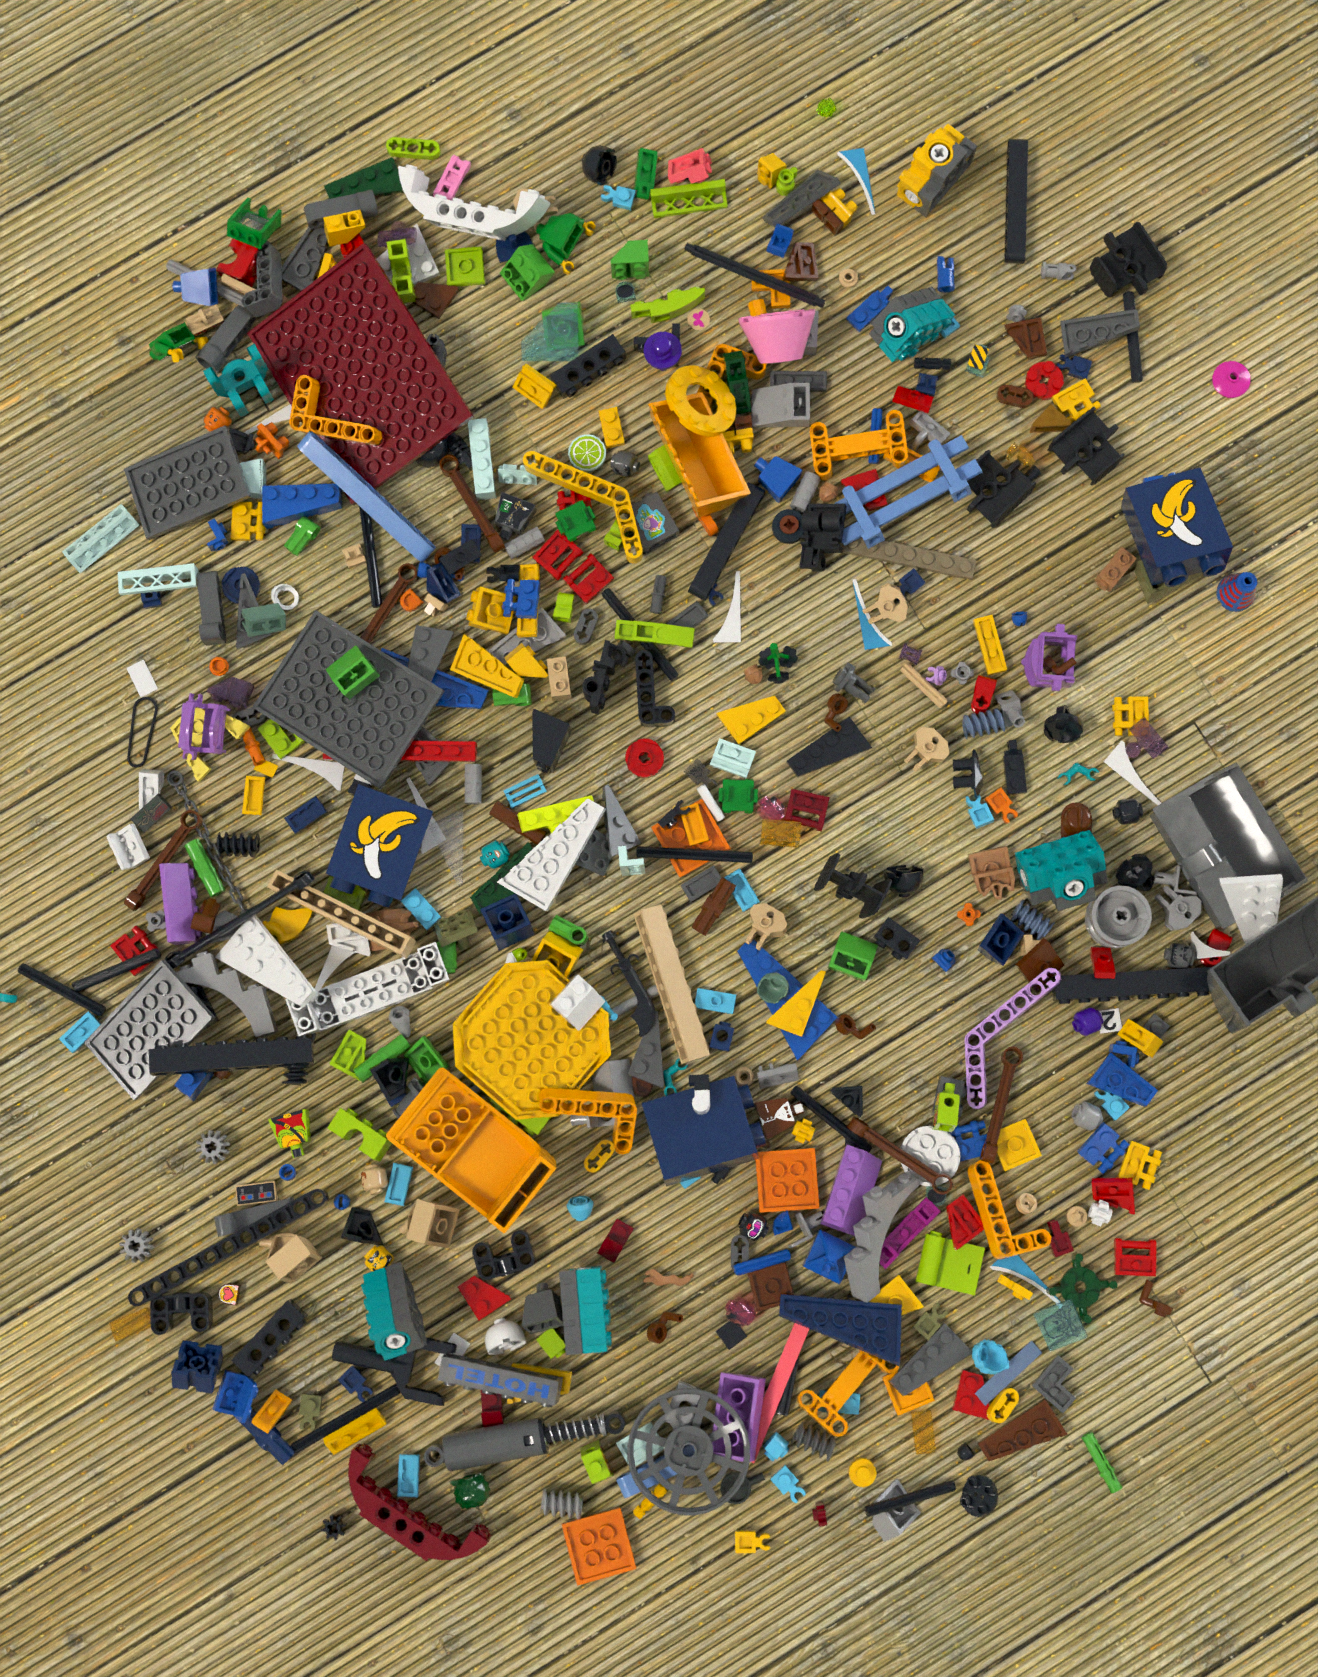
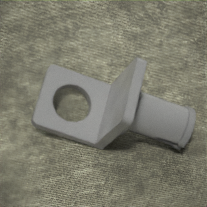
M1010 690L995 695V700L1001 706L1005 727L1012 725L1017 728L1022 727L1025 720L1022 715L1020 699L1014 691ZM1007 696L1012 697L1009 700H1002V698Z
M1176 866L1173 874L1155 871V884L1171 885L1172 890L1177 895H1197L1195 891L1178 889L1181 866Z
M571 1115L570 1121L572 1126L587 1124L588 1128L614 1125L615 1118L606 1122L602 1117Z
M821 1211L806 1219L803 1218L801 1213L795 1214V1218L805 1237L789 1244V1248L795 1247L813 1237L811 1229L821 1225L822 1218L816 1221L817 1218L823 1216Z

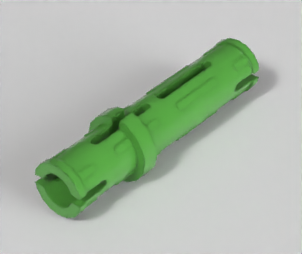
M1093 1431L1081 1436L1100 1471V1477H1103L1111 1494L1121 1490L1123 1487L1114 1473L1115 1469L1113 1466H1110Z

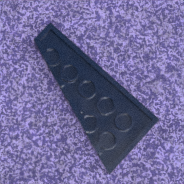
M780 1295L779 1317L900 1366L902 1305Z

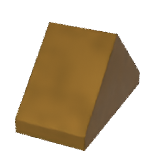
M1050 404L1032 423L1030 433L1063 432V430L1071 425V421Z

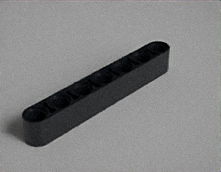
M1008 139L1005 263H1025L1028 139Z
M750 482L747 483L751 494L736 502L689 587L688 593L704 601L707 600L766 492V490Z

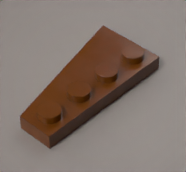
M1043 1399L977 1442L987 1460L992 1461L1068 1434L1047 1401Z

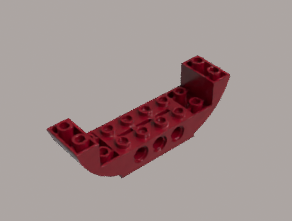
M358 1443L351 1450L348 1478L354 1501L361 1511L359 1515L425 1561L429 1558L455 1560L467 1557L489 1543L492 1536L489 1533L490 1529L483 1524L477 1525L476 1523L462 1544L459 1543L460 1539L451 1533L448 1535L443 1532V1528L438 1523H430L425 1519L426 1516L418 1510L414 1512L409 1508V1504L403 1499L397 1500L392 1496L393 1493L385 1487L381 1489L375 1485L376 1481L367 1475L365 1477L362 1476L375 1456L370 1446L365 1443L362 1445ZM383 1507L388 1508L390 1513H386ZM400 1519H404L407 1525L402 1524ZM417 1531H421L424 1536H419Z

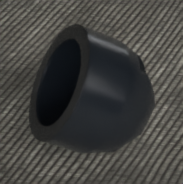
M966 1442L959 1446L957 1455L961 1460L967 1461L975 1456Z

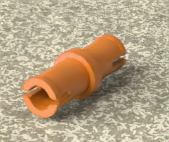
M250 727L242 738L246 745L245 750L249 752L254 766H259L266 762L260 750V743L256 741Z

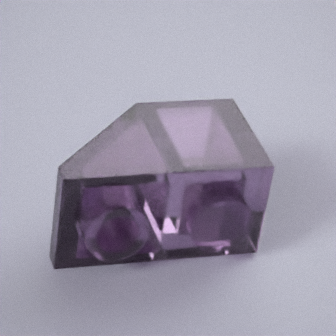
M231 677L209 687L206 692L211 696L210 699L220 703L224 700L229 702L230 706L240 709V706L247 708L254 686L250 682Z

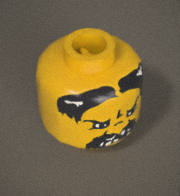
M375 1245L364 1256L366 1258L365 1265L371 1271L386 1268L392 1265L391 1263L394 1261V1256L384 1246L377 1247Z

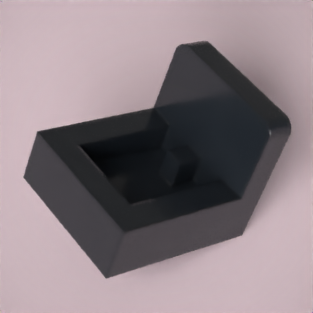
M230 427L229 432L235 450L242 454L252 451L255 440H253L254 434H246Z

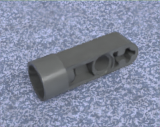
M372 190L313 202L304 207L308 226L312 229L324 227L323 217L356 210L361 211L363 219L378 216L376 200Z
M237 305L209 342L195 356L196 360L205 369L212 367L217 374L226 363L229 355L252 327L256 317L247 309Z

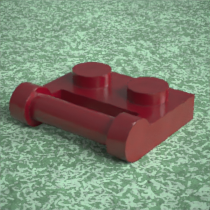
M791 789L784 823H794L816 828V831L822 832L830 797ZM796 810L818 815L819 819L815 821L793 816L792 811Z

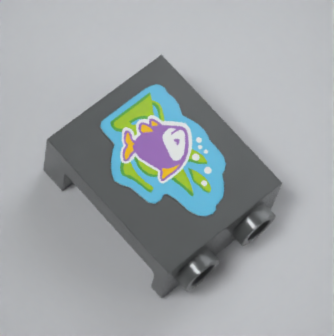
M652 492L647 493L642 497V500L631 502L640 541L645 553L679 536V529L658 492L653 494ZM624 513V516L628 519L630 515Z

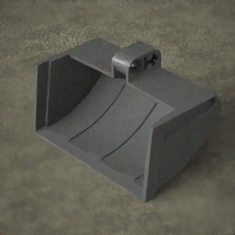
M1237 762L1209 775L1152 808L1154 813L1149 815L1176 862L1181 866L1180 868L1192 889L1197 892V897L1202 901L1205 911L1216 928L1221 926L1225 929L1236 923L1219 878L1282 874L1281 898L1308 882Z
M1318 896L1206 971L1208 973L1207 982L1210 994L1231 1034L1248 1027L1251 1023L1281 1004L1286 1007L1293 1017L1302 1015L1317 1004L1316 998L1308 987L1318 980Z

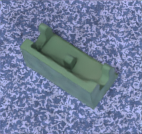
M279 603L242 609V616L245 619L242 624L248 637L284 631L286 629V614Z

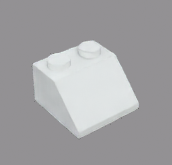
M577 974L549 1005L580 1031L606 1001Z

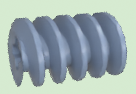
M997 708L993 710V714L990 710H987L985 715L983 712H979L978 717L975 713H972L970 718L968 715L963 716L962 728L966 739L968 734L975 738L976 732L982 737L984 730L988 735H990L991 729L998 733V727H1001L1002 731L1005 732L1002 713Z
M1022 899L1013 910L1011 921L1013 922L1018 919V927L1025 924L1024 931L1031 928L1030 935L1033 936L1037 933L1036 940H1040L1046 936L1055 922L1049 925V917L1042 920L1043 913L1036 915V908L1029 911L1030 904L1028 903L1023 906L1024 899Z

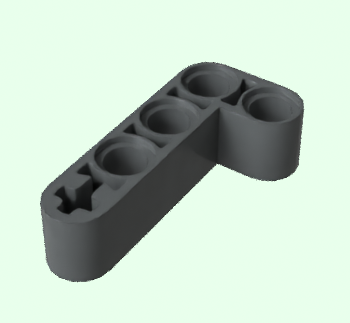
M269 241L263 244L262 249L258 248L257 289L246 293L241 300L242 305L254 317L272 312L282 304L281 253Z
M218 572L197 573L202 624H199L201 641L206 646L226 643V631Z
M294 1197L214 1217L218 1237L243 1229L294 1200ZM285 1212L279 1214V1221L287 1220ZM263 1222L261 1226L268 1225V1223Z

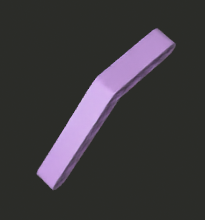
M1048 968L965 1036L967 1101L973 1109H982L987 1104L985 1044L1059 985L1061 975L1056 969ZM1048 973H1056V981H1048L1046 985L1049 987L1046 989L1039 980L1042 979L1045 982L1049 978ZM1040 985L1042 988L1041 993L1036 996L1032 995V986ZM1019 997H1023L1026 1000V1005L1023 1008H1018L1015 1004ZM1003 1010L1010 1011L1011 1016L1007 1021H1003L1000 1018V1013ZM989 1022L995 1025V1030L992 1033L985 1031V1025ZM972 1035H977L980 1039L979 1044L976 1046H972L969 1042ZM973 1055H979L981 1059L977 1066H973L970 1062ZM976 1074L982 1079L978 1086H974L971 1082V1078ZM972 1088H982V1092L978 1091V1097L982 1098L979 1106L972 1101L973 1098H976V1092H972Z

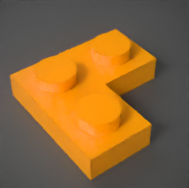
M785 269L758 271L783 281ZM751 280L752 291H771V309L790 308V296Z

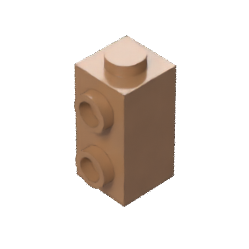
M1121 547L1094 580L1097 582V586L1104 591L1110 592L1137 558Z

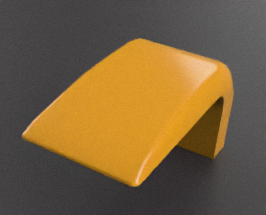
M439 1068L386 1134L387 1139L486 1217L492 1225L504 1234L556 1170V1160L548 1151L445 1068Z

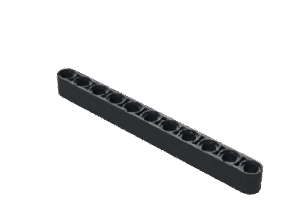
M324 1189L311 1190L137 1286L128 1294L129 1303L133 1306L145 1305L316 1211L329 1201L327 1191ZM317 1192L323 1195V1200L319 1204L314 1201V1195ZM299 1202L305 1205L303 1213H299L296 1210V1205ZM281 1212L287 1214L285 1223H281L278 1219ZM263 1222L269 1224V1231L267 1233L261 1231V1224ZM246 1231L251 1234V1241L249 1243L243 1240V1234ZM228 1241L234 1246L231 1253L225 1250V1244ZM210 1251L214 1252L216 1256L212 1263L207 1259V1254ZM192 1261L196 1262L198 1266L196 1272H192L189 1269ZM174 1271L178 1272L180 1276L178 1282H174L171 1278ZM156 1281L161 1284L159 1292H156L153 1288ZM138 1291L143 1294L141 1302H138L135 1297Z

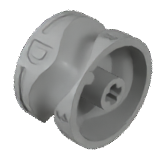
M1115 886L1101 892L1096 896V900L1088 904L1085 912L1086 929L1092 939L1104 947L1115 949L1123 948L1139 941L1147 933L1152 920V912L1147 899L1139 891L1127 886Z

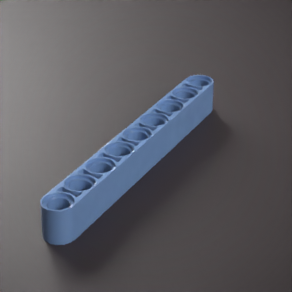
M309 431L297 445L298 449L417 560L424 562L436 549L435 545L315 433Z

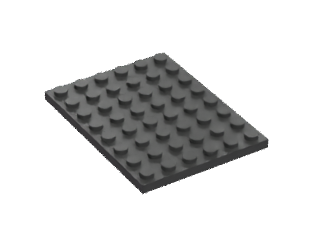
M315 610L252 708L382 790L445 691ZM357 645L380 676L349 700L332 681L326 668Z

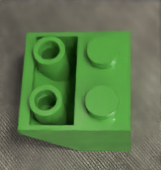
M648 240L628 241L611 259L612 279L625 280L631 277L643 279L649 276Z
M533 244L518 247L500 272L521 301H525L543 288L555 273Z
M357 645L326 668L332 681L349 700L380 676Z
M841 931L827 968L865 982L878 945Z

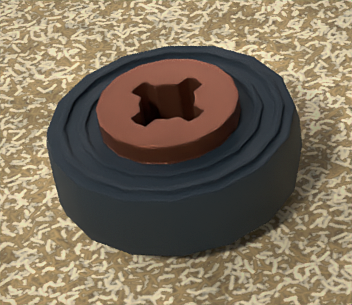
M786 509L780 511L774 517L772 532L776 539L784 544H793L801 539V536L804 535V530L802 528V515L799 512Z

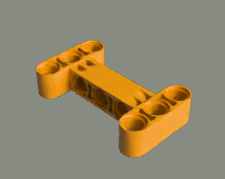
M891 410L887 413V429L829 438L824 423H813L810 427V439L816 475L822 481H826L833 475V461L890 453L891 461L895 468L899 469L907 465L909 457L902 413L898 410ZM893 418L900 420L897 424L890 423ZM817 430L824 431L821 436L814 435ZM896 436L902 437V440L898 443L892 441ZM820 448L826 449L824 454L819 455L816 453ZM897 455L905 456L901 461L895 460ZM823 466L828 467V471L825 473L819 472V469Z
M859 1350L857 1355L821 1398L811 1390H803L797 1396V1403L831 1435L836 1437L843 1436L848 1430V1424L837 1412L875 1366L888 1374L896 1372L900 1366L895 1365L892 1370H889L885 1367V1360ZM806 1393L812 1397L810 1405L802 1403L801 1397L803 1394ZM820 1407L825 1408L828 1412L825 1419H820L817 1416V1410ZM839 1421L843 1424L841 1433H836L833 1430L834 1422Z

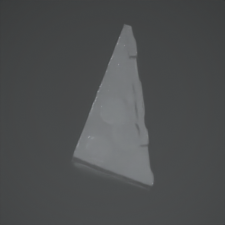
M462 809L428 825L458 887L463 884L464 812Z

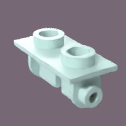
M499 465V483L537 485V476L528 473L524 465H521L520 470H517V465Z

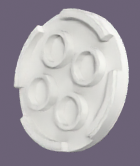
M922 1126L909 1133L901 1145V1149L938 1174L947 1173L952 1178L959 1167L960 1149L956 1140L949 1132L932 1130V1126ZM901 1163L906 1174L919 1178L920 1185L932 1186V1183ZM939 1177L935 1183L940 1185L947 1182L948 1179Z

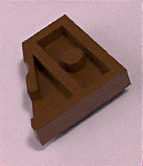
M796 242L793 245L783 275V281H817L819 276L814 243Z
M417 282L414 287L416 302L412 303L440 319L459 292V288L457 286Z

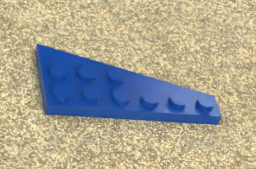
M384 648L381 649L382 652L408 668L409 658ZM437 670L432 679L434 685L445 691L435 707L482 709L489 693L484 688Z
M753 939L750 944L744 943L737 952L756 987L765 974L773 972L784 976L789 983L787 995L778 1003L765 1002L773 1015L804 985L764 948L761 950L755 949L757 942ZM818 998L815 1000L802 1037L780 1029L797 1061L837 1019V1016Z

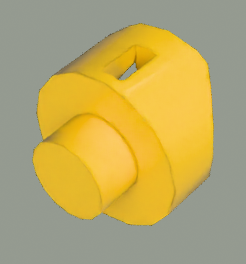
M858 1458L849 1465V1477L858 1487L870 1486L876 1479V1468L871 1460Z

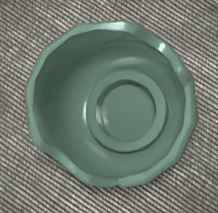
M777 972L767 973L759 981L757 993L765 1002L776 1004L787 995L789 983L784 976Z

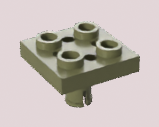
M471 909L460 910L455 915L449 918H442L434 924L441 947L456 941L461 951L471 946L467 936L478 932Z

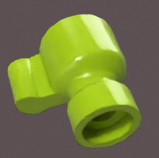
M796 167L780 171L779 177L776 180V190L780 195L787 196L794 190V179L797 177Z

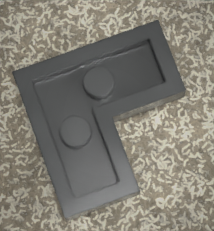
M1056 1355L1031 1386L1059 1411L1064 1413L1076 1397L1065 1389L1061 1383L1074 1368L1059 1355Z

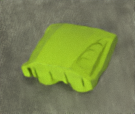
M664 445L648 455V460L666 493L682 483Z

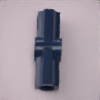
M252 1409L249 1419H246V1422L241 1424L255 1437V1442L263 1450L269 1451L275 1459L284 1465L295 1454L294 1450L281 1437L280 1431L275 1426L267 1434L252 1424V1419L257 1414Z

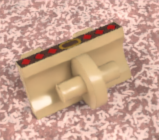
M215 304L205 310L199 309L198 313L186 318V321L195 337L204 334L214 327L221 326L224 319L218 306Z

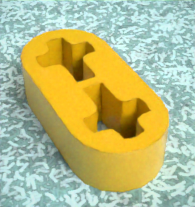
M605 1139L597 1144L584 1160V1167L587 1171L594 1173L601 1169L615 1152L613 1142ZM609 1143L611 1145V1152H605L601 1156L599 1154L603 1149L601 1145ZM598 1156L600 1158L596 1163L598 1167L590 1169L588 1167L590 1164L588 1160H594Z
M1004 1388L988 1407V1419L993 1423H1003L1019 1401L1018 1392L1013 1388ZM1006 1393L1010 1394L1011 1401H1006ZM995 1410H999V1414H1000V1417H999V1418H998V1417H995V1416H996V1414L994 1413Z

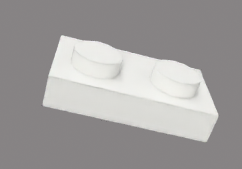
M129 824L117 833H111L106 836L121 870L134 869L150 859L135 824Z

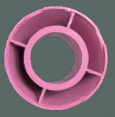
M815 309L745 316L738 318V321L760 363L793 361L803 357L814 320Z

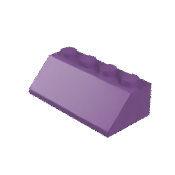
M188 863L159 864L167 942L174 945L195 943L200 940L199 937H202L201 931L191 929L195 912H199V907L196 906L195 901L198 898V891L194 887L193 882L196 879L195 869Z
M850 1145L845 1146L820 1224L855 1236L853 1226L865 1218L866 1215L863 1195L875 1186L882 1160L867 1151Z
M721 1372L718 1396L728 1402L743 1421L750 1443L749 1462L755 1461L766 1378ZM716 1403L715 1416L723 1425L726 1426L734 1422L735 1420L723 1406ZM713 1424L712 1432L718 1430V1427L715 1424ZM737 1429L728 1434L731 1442V1460L743 1462V1439L740 1430ZM723 1437L712 1442L713 1453L725 1457V1443Z

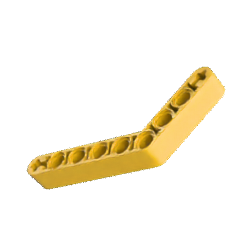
M534 451L525 453L523 463L528 473L613 507L627 561L636 564L642 560V545L629 494L625 488ZM547 467L555 468L554 471L550 473L545 471ZM565 474L572 475L571 479L565 480L562 477ZM583 481L590 483L587 487H582L580 484ZM605 488L608 491L605 494H599L598 490ZM619 495L625 497L621 502L615 499ZM623 513L630 515L626 520L620 518ZM631 531L634 533V536L627 538L624 534ZM631 545H634L637 555L631 553Z

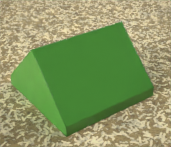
M425 1035L403 1055L405 1058H409V1064L425 1084L428 1083L439 1068H445L446 1070L452 1068L429 1037Z

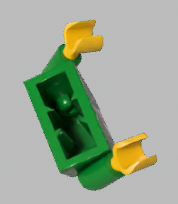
M572 213L551 216L546 225L539 223L536 228V233L540 235L539 239L543 243L542 248L545 253L558 266H563V272L566 275H570V272L565 267L571 266L574 269V264L571 261L565 262L564 258H569L583 231L587 236H592L594 232L589 230L588 227L592 229L596 227L594 222L589 221L585 223L584 219Z
M184 322L163 332L149 344L151 349L149 354L152 359L159 361L172 356V361L177 363L179 359H184L181 350L189 343L195 344L197 342L198 349H202L209 340L207 337H194Z

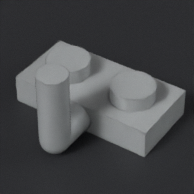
M919 411L909 422V425L919 432L909 449L916 452L925 438L930 442L937 439L942 444L951 433L925 412Z

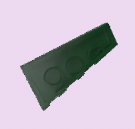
M393 157L324 185L329 199L372 190L374 196H388L396 192L404 193L399 178V171Z
M529 842L470 897L480 915L482 914L480 909L515 894L497 882L504 878L532 850Z

